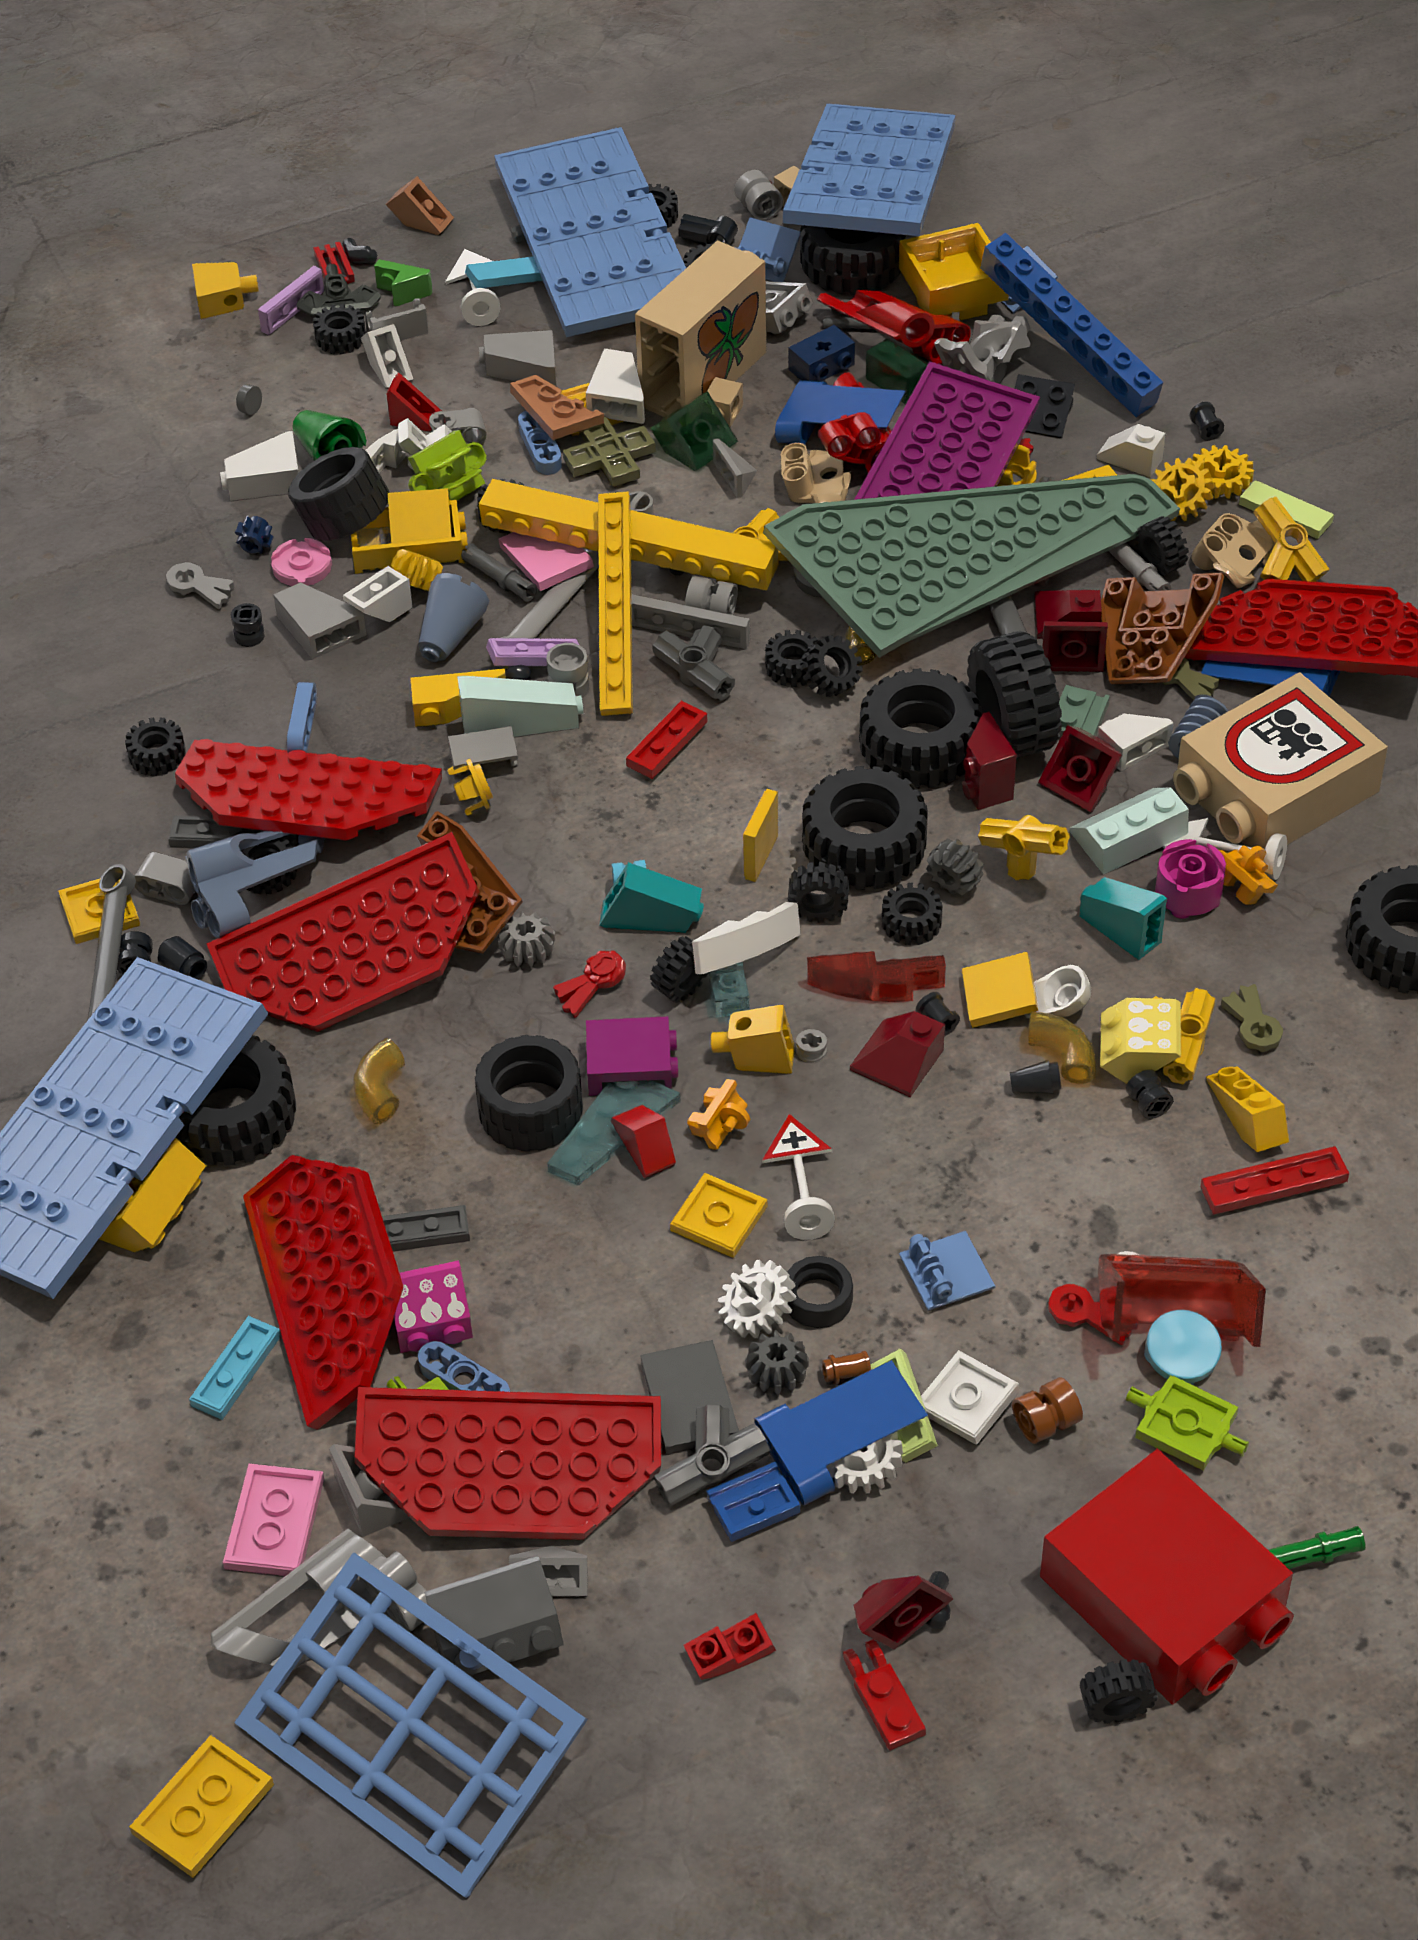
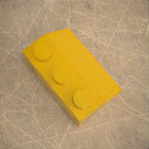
M174 1138L143 1181L133 1178L128 1184L134 1193L99 1240L132 1252L148 1247L152 1249L157 1246L165 1236L163 1230L168 1222L174 1220L182 1211L183 1205L181 1203L186 1195L191 1194L200 1184L201 1179L199 1176L206 1165L178 1139Z

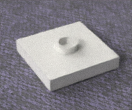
M958 1350L921 1395L929 1419L977 1445L1020 1392V1386L1018 1382Z

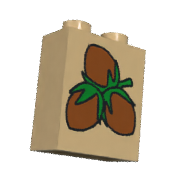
M717 240L635 313L638 377L644 397L645 409L687 427L703 412V397L715 377L735 382L766 353L765 260L760 259L753 252L741 251Z

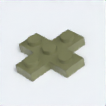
M605 416L603 424L579 431L585 443L563 450V460L574 477L602 469L611 485L616 486L640 478V469L633 459L656 452V445L645 426L617 434Z

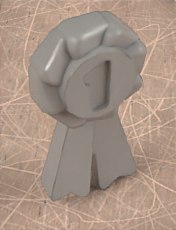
M189 562L172 566L166 574L167 583L171 591L179 592L182 595L196 592L218 609L221 608L223 603L229 602L228 597H231V590L234 589L233 580L204 576L200 566Z

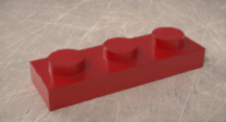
M681 700L626 757V766L653 779L708 722L707 713Z

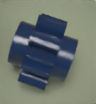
M246 516L244 523L239 522L235 530V534L238 535L236 543L248 553H262L264 547L270 548L274 538L270 534L272 526H269L268 522L261 517Z

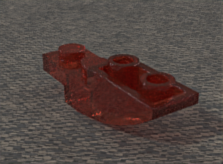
M874 951L807 957V984L839 996L868 1001L902 1002L913 1001V990L945 987L946 963L944 955L890 959L886 961H876Z

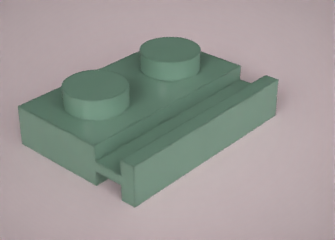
M1066 685L1059 701L1062 711L1060 738L1067 725L1081 728L1096 736L1109 706L1110 695L1105 694V697L1096 696L1094 691Z

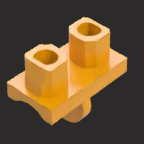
M1244 845L1239 850L1234 849L1229 853L1219 850L1226 862L1223 884L1225 886H1234L1237 879L1242 882L1236 892V897L1243 904H1255L1263 893H1273L1278 884L1264 873L1268 869V865L1263 862L1266 850L1261 846H1254L1249 849Z
M726 1079L721 1088L709 1087L704 1094L703 1100L706 1107L705 1113L693 1112L687 1120L692 1135L704 1137L710 1149L718 1150L727 1134L732 1132L733 1128L744 1129L751 1120L750 1115L746 1111L748 1104L737 1093V1083L735 1080Z

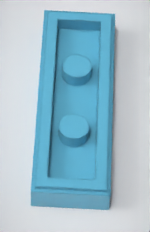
M533 257L468 264L465 270V274L476 288L543 281Z
M248 1316L189 1398L191 1407L223 1420L280 1339V1329Z

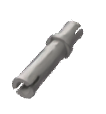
M1127 543L1108 550L1137 579L1140 586H1145L1149 591L1164 590L1163 587L1166 590L1172 589L1171 585L1157 573V568L1152 563H1147Z

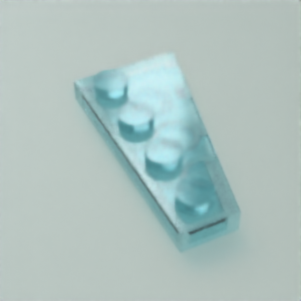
M652 1080L608 1082L547 1163L548 1172L573 1184L580 1185L611 1159L610 1155L620 1146L626 1147L611 1123L612 1117L640 1105H644L654 1112L661 1114L668 1107L673 1108L681 1102L680 1093Z

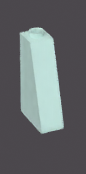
M457 676L464 734L511 726L513 736L517 737L579 728L578 715L584 714L582 697L581 695L575 696L573 683Z

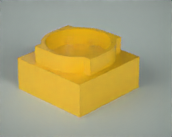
M979 223L900 240L899 269L914 292L917 303L922 310L934 315H947L952 317V312H959V320L986 315L988 304L1009 300V295L980 269L984 248L991 241Z

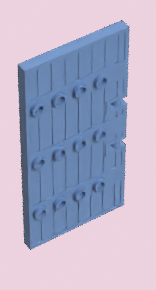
M826 104L811 145L801 165V170L798 172L784 206L783 223L920 236L955 128V115Z
M622 127L494 155L496 169L566 337L635 322V313L686 269L670 232L667 233V225L652 193H649V186Z
M139 957L135 959L0 1132L1 1276L52 1299L55 1298L134 1193L128 1184L133 1178L143 1181L184 1125L179 1119L181 1114L185 1111L193 1115L266 1018L268 1012L262 1003Z

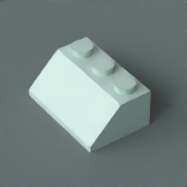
M1152 788L1070 827L1069 831L1104 875L1187 835L1189 809L1172 788Z

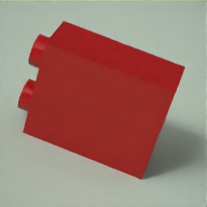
M1158 1448L1044 1536L1040 1577L1124 1659H1127L1128 1662L1134 1659L1138 1660L1139 1663H1146L1149 1667L1155 1689L1172 1705L1194 1687L1204 1696L1217 1691L1236 1669L1238 1661L1233 1657L1234 1654L1251 1640L1261 1649L1268 1648L1285 1633L1293 1621L1294 1614L1286 1607L1293 1572Z

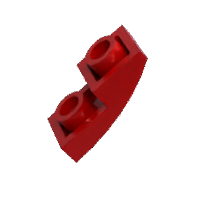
M757 1613L722 1632L716 1626L683 1645L701 1680L734 1671L776 1651Z

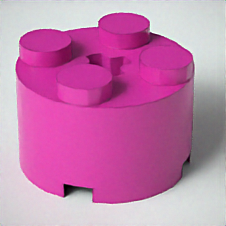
M1192 839L1179 840L1166 846L1158 862L1155 892L1167 898L1166 908L1171 911L1174 917L1185 919L1189 916L1201 915L1220 905L1226 865L1222 853L1213 845L1207 843L1205 847L1196 844V840Z

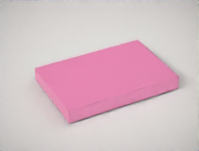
M515 532L498 539L500 548L532 583L536 584L540 591L594 567L592 558L583 548L521 535Z
M248 1464L223 1560L224 1569L286 1576L302 1564L305 1560L324 1482L323 1471Z

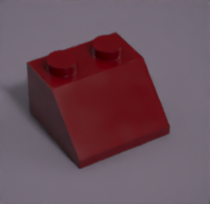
M990 712L983 713L967 743V755L963 760L966 773L965 781L962 782V789L965 797L973 801L977 810L1014 800L1017 754Z

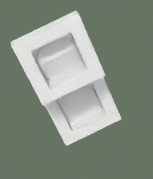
M399 429L384 435L365 450L368 452L379 474L385 466L397 468L408 454L402 450L398 443Z

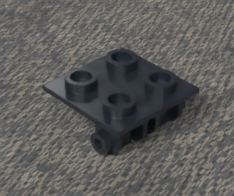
M1018 374L1014 389L1040 397L1039 406L1025 432L1063 438L1069 409L1073 407L1074 397L1072 396L1075 384Z

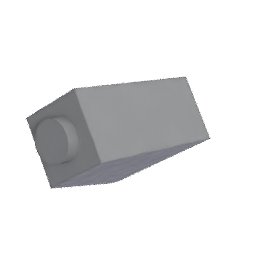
M552 330L484 335V346L479 347L480 364H486L487 376L515 382L537 375L556 386Z
M301 582L273 594L278 619L311 659H315L366 636L363 612L348 603Z

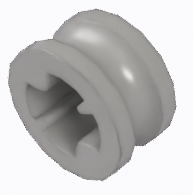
M807 1029L798 1034L796 1038V1054L799 1059L804 1062L815 1063L825 1057L827 1053V1037L824 1033L815 1029ZM807 1043H812L815 1048H811Z

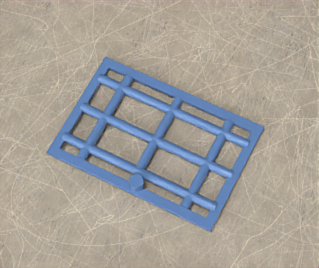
M353 1552L234 1723L463 1897L468 1898L588 1719ZM358 1576L380 1591L372 1604L350 1590ZM395 1601L461 1649L459 1659L463 1666L475 1670L484 1665L527 1696L518 1710L386 1616L384 1613L391 1603ZM341 1602L362 1619L337 1655L334 1656L313 1640ZM374 1628L381 1631L434 1670L408 1709L348 1667ZM305 1654L324 1668L325 1672L298 1709L277 1692ZM338 1680L397 1722V1725L371 1763L312 1719ZM447 1680L508 1724L482 1763L476 1761L421 1720V1717ZM267 1706L289 1722L280 1736L258 1720ZM540 1706L563 1722L555 1736L531 1720ZM301 1733H304L361 1776L352 1790L293 1746ZM410 1733L471 1777L445 1817H442L384 1773ZM523 1734L545 1751L517 1791L494 1773L519 1736ZM373 1787H376L434 1831L426 1845L365 1800ZM486 1788L508 1804V1806L480 1845L457 1827L480 1793ZM447 1842L471 1859L462 1873L438 1856Z

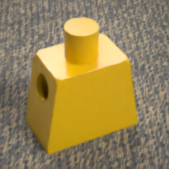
M235 262L192 264L201 319L241 310L244 308L242 294L259 292L257 276L240 277L238 264Z
M784 1005L734 1012L730 1015L728 1032H712L711 1034L712 1052H731L735 1068L740 1071L792 1073L795 1045Z

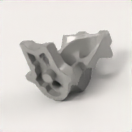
M992 315L988 321H975L970 344L968 342H952L946 338H940L935 341L934 345L943 366L1000 384L1007 370V362H1010L1014 351L1030 347L1031 343L1027 333L1031 327L1025 316H1015L1012 322H1006L1005 318L1001 315Z

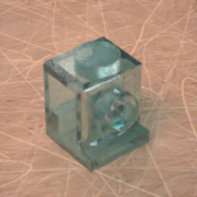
M743 962L709 972V988L716 1018L730 1016L734 1012L750 1010L749 992L743 970Z

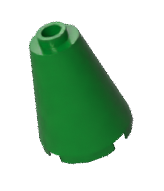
M304 410L297 414L293 421V432L313 461L341 448H363V445L366 446L367 440L364 430L352 419Z

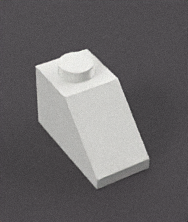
M394 324L367 332L361 337L369 363L385 388L390 387L395 375L398 373L402 374L408 381L413 380Z
M1137 424L1109 437L1098 452L1096 459L1151 477L1163 460L1165 433Z
M387 566L345 593L343 600L365 614L391 622L412 608L409 578Z
M1124 713L1099 726L1098 738L1109 743L1123 755L1116 767L1121 772L1168 747V741L1172 735L1173 722L1166 718Z

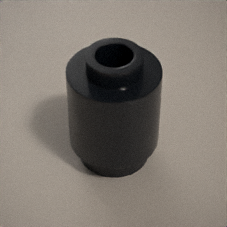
M179 936L171 937L161 943L157 959L162 966L198 980L202 978L207 970V961L204 960V955Z

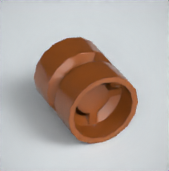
M1062 1377L1042 1385L1039 1388V1393L1032 1390L1012 1401L1015 1420L1021 1432L1033 1444L1053 1436L1056 1428L1063 1431L1083 1420V1411L1079 1398L1069 1382Z

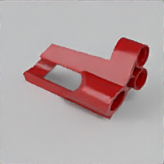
M856 290L855 296L848 302H843L827 293H821L817 298V301L911 347L915 355L936 364L942 363L934 345L937 339L946 338L952 342H969L971 330L968 325L947 315L931 314L881 291Z
M850 372L840 375L833 384V386L865 388L861 382H857L854 375ZM865 412L849 416L843 415L839 419L827 422L818 430V436L830 456L851 463H863L868 473L891 433L889 426L886 429L878 428L871 415Z

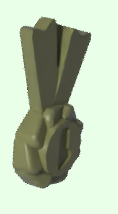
M1184 658L1170 682L1162 683L1164 685L1178 684L1194 700L1197 695L1201 694L1213 696L1214 689L1218 687L1219 679L1190 670L1189 663Z
M1252 984L1249 987L1240 985L1239 994L1241 998L1234 991L1231 992L1229 997H1222L1221 1006L1242 1022L1239 1036L1247 1048L1266 1052L1278 1047L1283 1035V1028L1276 1018L1263 1014L1256 984Z

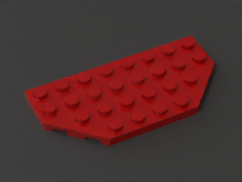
M1265 579L1258 582L1257 588L1244 594L1242 590H1239L1219 599L1220 604L1215 606L1184 657L1192 660L1338 670L1350 673H1376L1379 675H1401L1418 678V609L1409 602L1403 603L1398 598V593L1391 587Z
M201 739L193 741L175 772L176 784L181 789L186 788L189 790L191 798L203 810L208 809L213 814V820L219 825L349 840L357 837L358 831L372 826L374 830H378L398 823V817L412 813L416 817L427 813L441 783L442 768L430 767L426 764L409 765L401 764L397 761H375L364 757H340L331 753H306L303 750H293L288 753L287 750L275 749L270 746L254 747L245 746L241 743L228 744Z
M450 832L206 944L225 990L262 1003L268 1012V1016L319 1032L443 975L480 891L453 832Z
M291 1155L246 1192L243 1198L306 1425L318 1430L357 1399L358 1387L371 1386L404 1286L369 1173L355 1167H344L331 1162L316 1159L310 1160L301 1156Z
M358 1387L354 1463L361 1470H364L367 1476L428 1536L584 1540L647 1484L654 1475L660 1472L661 1396Z

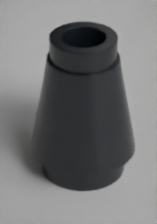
M1049 1059L1010 1072L1013 1093L1054 1094V1090L1062 1089L1058 1062L1049 1063Z

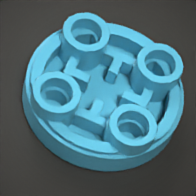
M1174 1310L1161 1315L1154 1321L1146 1338L1144 1355L1154 1370L1162 1377L1168 1379L1171 1375L1193 1385L1195 1382L1209 1376L1215 1369L1221 1356V1339L1217 1329L1204 1316L1189 1310Z

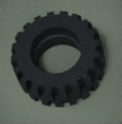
M801 225L800 263L809 279L815 284L819 283L820 287L827 291L832 289L838 294L847 292L850 295H855L856 290L874 291L877 288L881 290L887 287L889 282L893 283L901 274L899 269L900 240L907 239V235Z
M1023 631L1001 635L976 643L971 648L967 659L969 664L967 676L969 677L968 687L971 689L970 692L973 691L979 699L982 715L983 713L990 712L1017 754L1016 759L1050 750L1060 738L1062 711L1059 705L1060 697L1055 685V676L1052 674L1050 662L1045 657L1042 646L1037 644V639L1034 636Z
M922 668L912 669V672L907 673L902 670L896 672L891 678L889 676L884 677L878 682V685L875 684L867 692V696L863 698L861 703L859 742L861 754L865 757V762L872 769L875 766L883 768V771L887 773L890 771L898 773L902 780L908 779L915 785V788H919L920 785H928V788L937 787L940 782L947 784L954 781L956 775L962 776L965 773L963 760L967 755V743L982 717V707L979 705V699L973 691L970 692L971 689L963 681L958 683L955 676L948 673L946 676L942 675L938 670L930 669V672L922 671ZM913 723H926L941 729L929 733H915L900 727Z
M855 766L854 770L847 771V768L838 770L834 776L829 774L820 780V785L817 783L809 791V796L805 798L803 804L802 843L805 857L809 859V863H814V867H819V862L825 863V868H829L830 864L836 866V871L841 869L844 872V876H847L849 879L848 884L855 886L856 889L865 890V887L874 886V889L883 888L885 883L890 882L893 885L902 880V875L907 877L911 874L924 857L927 844L928 810L927 805L924 803V797L908 779L902 780L898 773L893 771L887 773L880 767L873 766V769H864V766ZM869 821L887 827V829L872 834H859L850 832L842 827L853 822Z
M1408 865L1406 869L1396 866L1389 868L1387 873H1384L1382 870L1371 876V880L1367 879L1359 886L1358 892L1354 894L1345 935L1347 939L1346 947L1348 953L1352 956L1351 960L1358 969L1363 968V974L1370 980H1378L1379 985L1387 989L1391 986L1398 988V992L1408 993L1409 990H1414L1418 994V937L1402 934L1389 925L1401 921L1418 923V865Z
M251 1036L206 1097L227 1088H243L254 1092V1094L245 1102L234 1107L214 1109L199 1105L193 1115L184 1111L179 1117L184 1126L175 1138L198 1159L203 1158L206 1164L216 1165L217 1162H224L225 1166L235 1165L236 1161L244 1160L245 1163L253 1161L256 1155L261 1153L264 1156L273 1149L274 1143L279 1144L286 1137V1130H289L293 1125L296 1099L290 1068L287 1066L286 1058L283 1054L276 1050L275 1046L266 1040L260 1042L258 1036Z

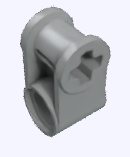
M475 408L447 412L439 411L432 414L429 418V425L432 431L445 424L452 432L460 430L466 444L471 442L483 444L487 438L481 412Z

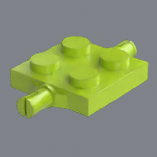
M1171 1375L1164 1386L1152 1396L1136 1389L1134 1386L1128 1391L1126 1401L1145 1409V1416L1136 1429L1135 1438L1203 1471L1213 1454L1222 1447L1239 1454L1241 1457L1244 1456L1249 1442L1229 1433L1230 1426L1238 1413L1237 1406Z

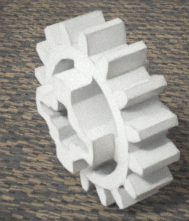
M756 1260L754 1268L750 1269L744 1264L742 1266V1274L732 1273L733 1283L731 1285L725 1284L722 1287L727 1292L726 1296L718 1298V1302L723 1306L718 1312L725 1319L724 1323L733 1332L736 1331L744 1338L748 1333L754 1338H758L761 1329H764L768 1334L772 1333L771 1325L774 1322L779 1325L784 1323L781 1315L792 1312L787 1303L796 1299V1295L791 1291L795 1287V1283L780 1265L777 1266L771 1260L764 1265L760 1260Z
M895 1432L826 1466L831 1477L835 1479L836 1487L841 1488L847 1483L850 1493H854L858 1486H863L866 1494L870 1493V1485L876 1484L881 1489L884 1488L883 1478L887 1477L894 1480L896 1478L895 1468L902 1467L901 1454H903L901 1440H898V1434Z

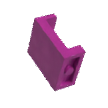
M669 1016L586 1020L589 1096L603 1095L602 1082L664 1080L665 1091H672V1078H678V1057H670V1051H677L676 1030H669Z

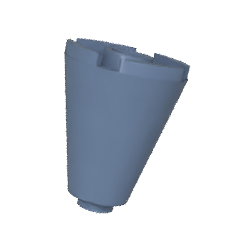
M450 573L437 574L430 584L418 642V648L422 656L429 661L445 660L487 611L489 598L486 593L472 581L470 586L460 582L462 576Z

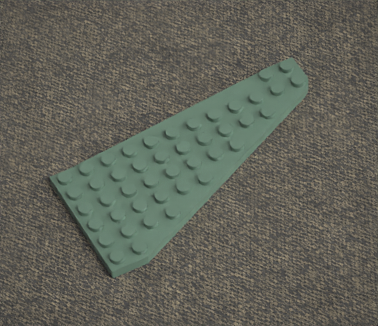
M1125 474L803 504L765 525L763 534L880 658L908 641L1133 540L1138 536L1137 529L1140 528L1139 526L1160 516H1164V518L1169 517L1172 520L1178 516L1180 508L1152 480L1141 475Z

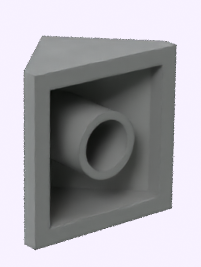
M333 1444L330 1447L335 1479L362 1537L410 1518L367 1476L364 1470H361L354 1463L355 1447Z

